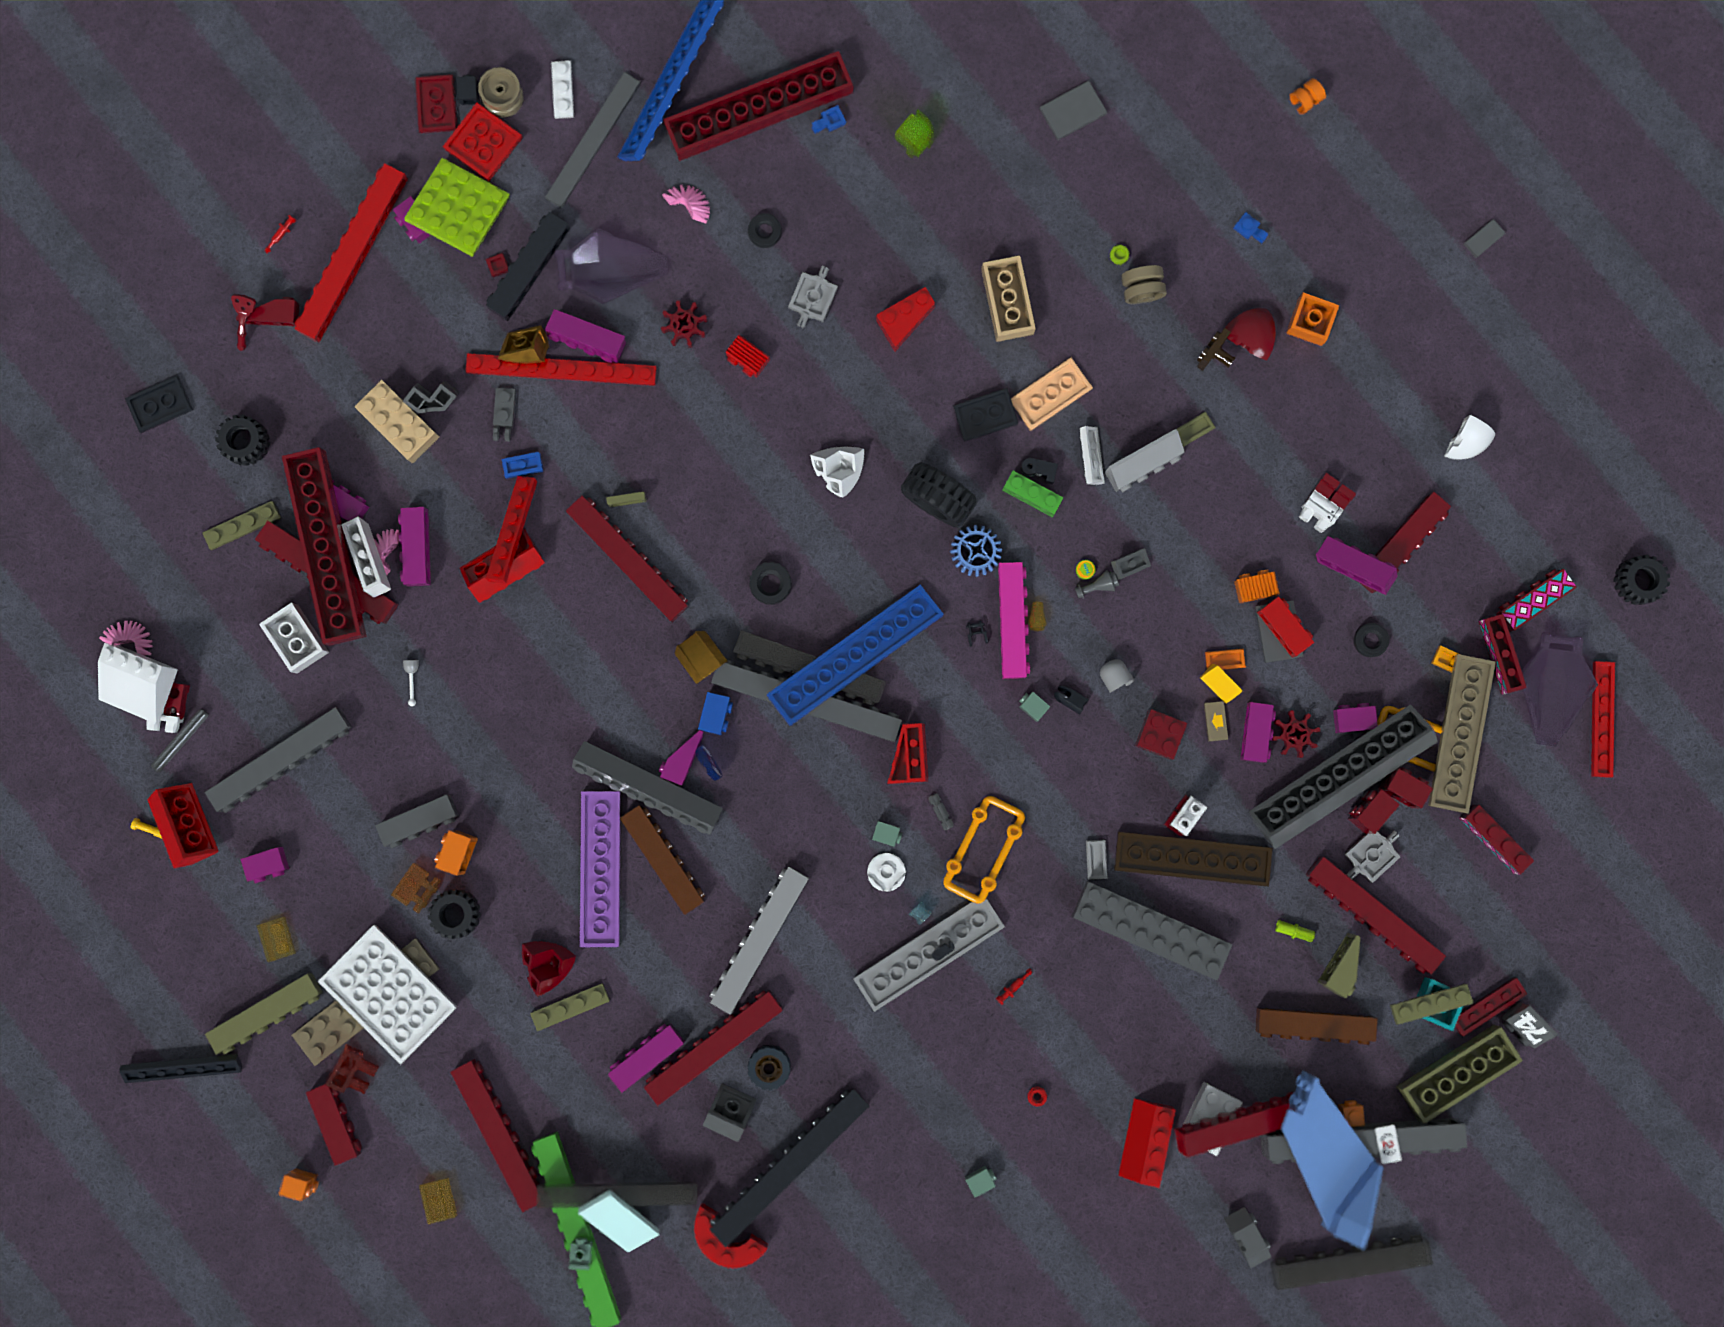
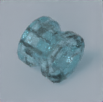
M921 901L908 915L914 917L916 923L921 925L933 912L930 909H926L925 904Z

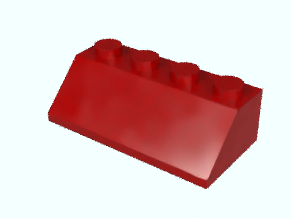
M525 528L522 531L506 584L489 582L486 579L495 547L460 567L468 589L479 603L489 599L500 590H504L508 585L522 579L526 574L538 569L545 563Z
M192 783L156 789L147 799L173 868L195 864L219 852Z
M1134 1098L1118 1176L1140 1184L1160 1188L1175 1115V1109L1172 1106Z

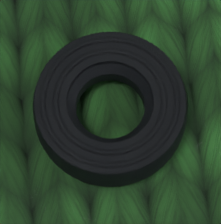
M762 213L751 219L748 225V236L754 245L760 248H769L774 246L781 238V224L775 216ZM762 224H768L772 228L771 235L766 238L759 236L757 233L758 227Z
M1364 624L1355 632L1354 646L1365 657L1373 658L1380 656L1389 646L1388 632L1379 624ZM1368 633H1374L1378 637L1379 642L1374 648L1368 647L1364 642V638Z

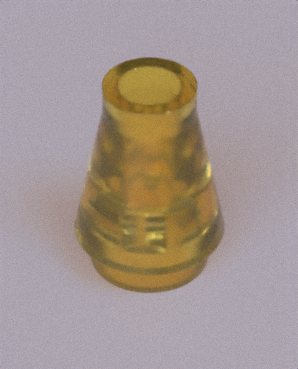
M1043 602L1032 603L1028 621L1029 629L1032 631H1043L1047 625Z

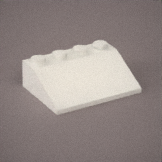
M104 643L98 659L99 700L159 724L178 669L122 646Z

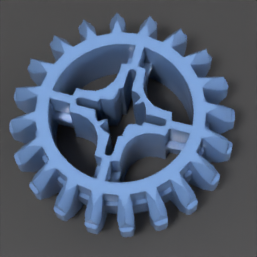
M974 525L973 531H971L969 526L966 527L967 533L960 530L959 533L962 537L955 535L954 539L958 543L952 542L951 546L956 549H952L950 553L957 555L952 557V561L959 560L955 565L956 568L962 565V573L968 569V576H971L972 571H975V576L978 577L979 571L983 575L987 574L986 568L992 572L993 567L991 564L996 567L998 566V562L994 559H1001V556L996 553L1002 552V548H996V546L1001 544V541L994 542V539L997 538L996 534L992 537L989 536L992 531L991 529L985 533L983 532L985 526H982L980 531H977L978 527ZM971 536L982 537L977 543L966 541ZM986 541L990 543L992 548L991 557L983 549ZM982 543L979 550L981 554L977 553L971 558L973 555L971 548H977ZM961 545L969 551V557L966 561L961 555ZM977 558L987 561V563L980 566L971 565Z

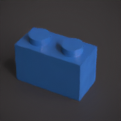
M707 692L698 730L722 736V732L727 731L729 721H726L727 713L731 714L733 702H730L731 698Z

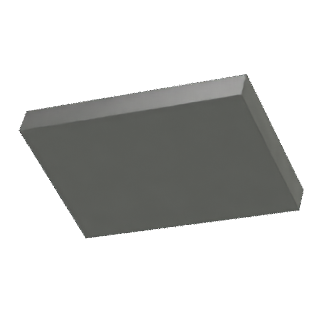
M1089 81L1040 107V111L1057 141L1107 115V111Z
M1294 600L1286 601L1289 604L1288 609L1291 613L1296 614ZM1266 605L1256 606L1255 610L1264 662L1269 663L1304 657L1303 652L1293 658L1289 655L1257 613Z

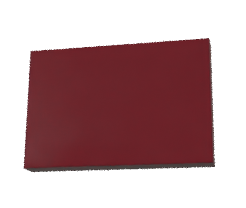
M453 74L415 77L419 133L455 131L457 129Z

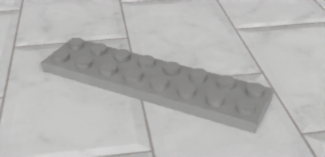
M987 899L979 904L970 902L853 979L875 1012L1003 929L1004 925ZM949 941H952L955 946L954 951L941 960L935 961L932 958V952L944 943L950 947Z

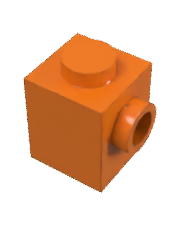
M1355 1100L1344 1101V1104H1338L1339 1112L1350 1127L1365 1126L1363 1106L1356 1103Z

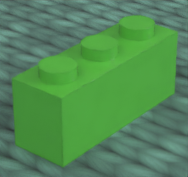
M1012 471L1002 490L1050 517L1054 516L1063 500V497L1015 471Z

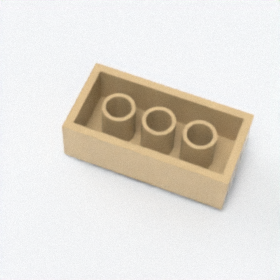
M1020 256L984 262L981 270L996 342L1034 335L1035 324Z
M382 380L354 406L412 464L439 438Z

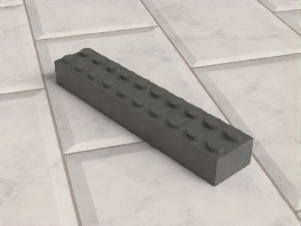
M1410 704L1250 810L1249 814L1260 832L1272 847L1276 849L1438 742L1434 729Z
M1455 1118L1431 1119L1425 1124L1415 1120L1365 1124V1126L1351 1127L1372 1157H1381L1375 1129L1391 1125L1395 1126L1400 1155H1402V1152L1418 1155L1422 1154V1151L1441 1153V1150L1449 1149V1152H1460L1461 1148H1467L1466 1125ZM1282 1129L1260 1135L1262 1155L1269 1161H1272L1274 1164L1284 1163V1160L1296 1162Z

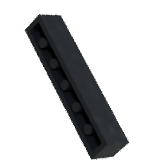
M548 212L547 215L541 218L540 226L530 234L528 244L520 249L519 257L510 264L505 278L502 277L499 280L498 288L487 298L486 306L488 309L506 321H509L570 230L568 223L551 212Z

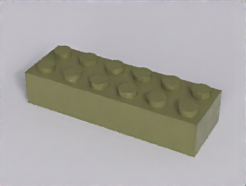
M1492 1025L1396 1087L1416 1119L1425 1124L1523 1060L1502 1027Z

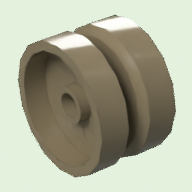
M502 67L493 68L484 73L479 81L478 88L486 109L497 117H509L516 114L524 100L523 91L516 75Z
M1151 265L1124 272L1121 275L1122 285L1127 288L1124 291L1125 302L1128 304H1138L1165 297L1167 294L1166 285L1160 282L1164 278L1163 268Z

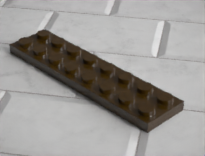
M1117 832L1114 870L1269 887L1272 848Z

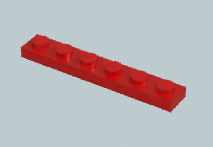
M517 476L486 576L489 582L507 583L537 485L535 478Z
M1593 662L1591 777H1613L1615 662Z

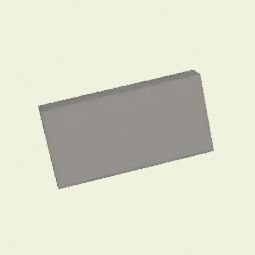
M1105 840L1086 841L1088 880L1108 879Z

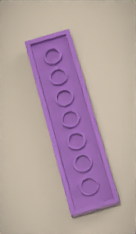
M581 791L580 947H620L621 791Z

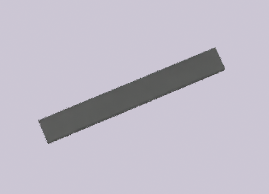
M625 72L623 73L545 198L548 201L563 208L640 86V81Z

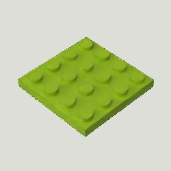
M441 158L406 214L405 221L473 257L506 204L509 193Z

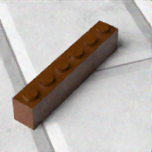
M639 805L622 816L620 820L683 914L686 915L705 902L703 898L706 895L700 887H695L693 875L689 870L685 872L682 867L684 862L679 855L675 856L671 851L673 849L672 844L668 839H663L660 834L663 831L657 822L653 824L650 817L652 815L646 806L643 808Z
M1257 1008L1255 1031L1261 1033V1037L1272 1038V1035L1276 1034L1280 1035V1038L1292 1039V1036H1299L1300 1040H1311V1037H1317L1319 1041L1331 1042V1039H1338L1340 1043H1350V1040H1358V1044L1370 1045V1041L1376 1042L1377 1018L1362 1015Z

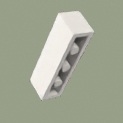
M360 517L341 524L364 591L375 598L391 590L369 524Z

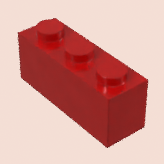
M1277 597L1257 613L1293 658L1315 642L1312 640L1313 635L1311 632L1301 626L1300 618L1296 614H1292L1288 609L1289 604L1286 600Z

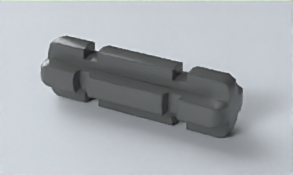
M936 793L928 797L930 804L934 806L932 808L938 820L942 821L941 826L943 829L948 830L952 828L954 824L948 818L949 814L943 803H940L939 795Z

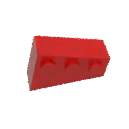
M924 287L876 315L877 323L895 352L935 307V302L927 288Z
M925 724L902 725L887 784L929 782Z

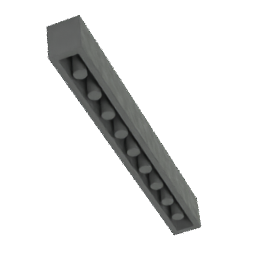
M727 660L726 663L715 670L711 683L771 703L767 694L787 679L778 677V680L770 678V673L760 671V674L752 672L753 668L742 665L739 668L734 666L735 662ZM835 694L807 714L894 743L902 721L898 719L899 715L888 712L885 715L880 713L881 709L872 706L866 709L862 707L860 702L852 700L851 703L844 701V697Z

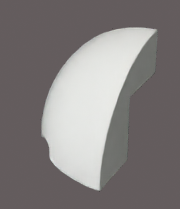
M1469 415L1463 420L1457 436L1451 439L1444 456L1451 459H1468L1477 456L1491 444L1495 437V432L1483 421Z
M835 447L811 454L813 468L817 476H822L827 482L826 488L843 498L853 489L862 471L864 449L857 447Z

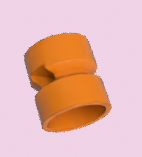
M1311 78L1303 84V88L1296 89L1289 97L1293 106L1300 101L1302 106L1296 110L1300 114H1305L1313 108V105L1323 101L1326 98V93L1320 82Z

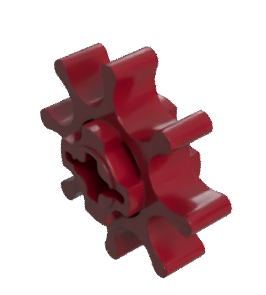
M677 300L678 310L675 314L663 311L664 317L669 318L671 322L668 326L661 327V331L663 334L668 331L675 334L671 340L672 346H676L677 341L680 338H684L687 340L688 347L692 348L693 345L690 339L694 334H698L702 338L706 336L705 332L700 331L697 327L699 323L707 322V316H694V311L697 309L695 302L692 303L689 310H683L680 301ZM685 321H687L688 325H684L683 327H681L680 323H684Z
M1291 710L1288 711L1290 720L1287 724L1282 723L1280 720L1274 721V724L1281 727L1282 732L1279 736H1273L1272 741L1278 739L1284 741L1285 747L1280 752L1282 755H1286L1288 749L1293 747L1297 751V757L1303 758L1302 747L1305 744L1309 745L1312 749L1318 747L1317 744L1311 742L1310 735L1313 732H1320V728L1310 729L1307 726V720L1311 717V714H1305L1304 718L1298 721L1294 717V711ZM1295 731L1303 732V734H1300L1297 737L1288 736L1289 734H1292Z

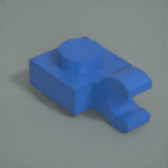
M837 105L822 112V119L814 121L811 128L814 134L826 127L830 132L846 125V120Z
M1246 212L1233 228L1246 239L1253 236L1260 243H1263L1268 236L1266 231L1258 229L1261 223Z

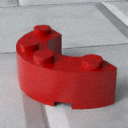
M701 1203L695 1218L694 1232L700 1250L709 1260L723 1267L740 1268L754 1263L765 1253L768 1243L753 1234L740 1243H730L725 1248L709 1230L711 1226L709 1222L718 1212Z

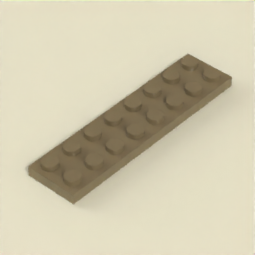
M1460 654L1455 655L1432 781L1433 789L1430 793L1428 806L1469 814L1495 661Z
M417 938L401 949L428 977L440 969ZM336 1000L292 1034V1037L313 1065L316 1066L364 1029V1027Z

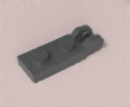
M496 388L493 441L499 440L500 427H506L504 438L505 441L510 442L511 427H513L515 389Z

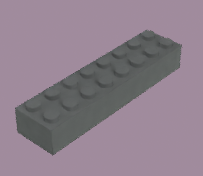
M1087 881L1071 916L1217 981L1232 947V944Z

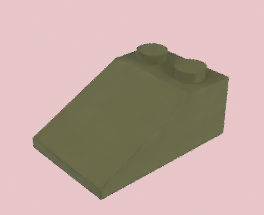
M1347 933L1317 981L1333 993L1344 998L1350 996L1355 990L1354 984L1357 980L1360 946L1359 936Z

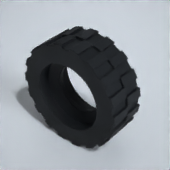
M765 562L753 570L749 586L753 596L759 602L766 605H775L781 603L790 594L792 582L789 572L781 564ZM773 574L779 578L780 587L776 592L768 593L762 589L761 581L764 576Z

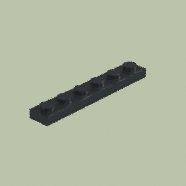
M238 1054L120 1065L119 1073L124 1083L241 1073L242 1063Z

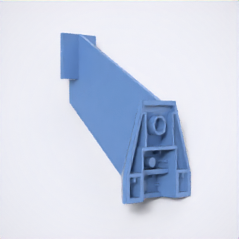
M1302 1070L1301 1075L1296 1080L1297 1087L1295 1093L1290 1097L1289 1108L1292 1110H1287L1281 1129L1323 1219L1321 1225L1333 1235L1364 1249L1371 1231L1383 1166L1374 1160L1318 1083L1320 1079Z

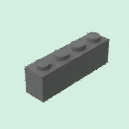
M445 795L375 826L383 846H390L392 849L402 845L401 841L408 838L411 841L420 837L419 833L425 830L427 833L437 830V825L444 823L446 826L455 822V818L459 814L451 795Z

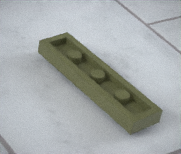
M270 501L203 532L209 549L214 550L262 528L267 520L273 523L280 520L281 517L274 501Z
M602 983L530 1014L536 1030L540 1031L610 1002V999Z
M1461 984L1394 1003L1390 1007L1395 1024L1399 1025L1469 1005L1473 1001L1468 985Z

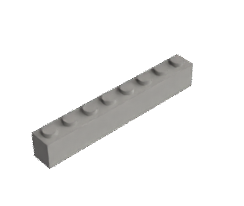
M788 867L787 870L783 868L778 877L781 880L778 886L773 885L768 894L771 896L769 902L762 904L758 911L761 913L759 919H754L749 927L752 930L748 937L744 936L739 944L742 947L739 954L734 953L729 962L732 966L729 971L724 970L719 979L722 981L719 988L715 986L709 996L713 998L710 1002L711 1004L728 1014L732 1013L809 879L791 867Z

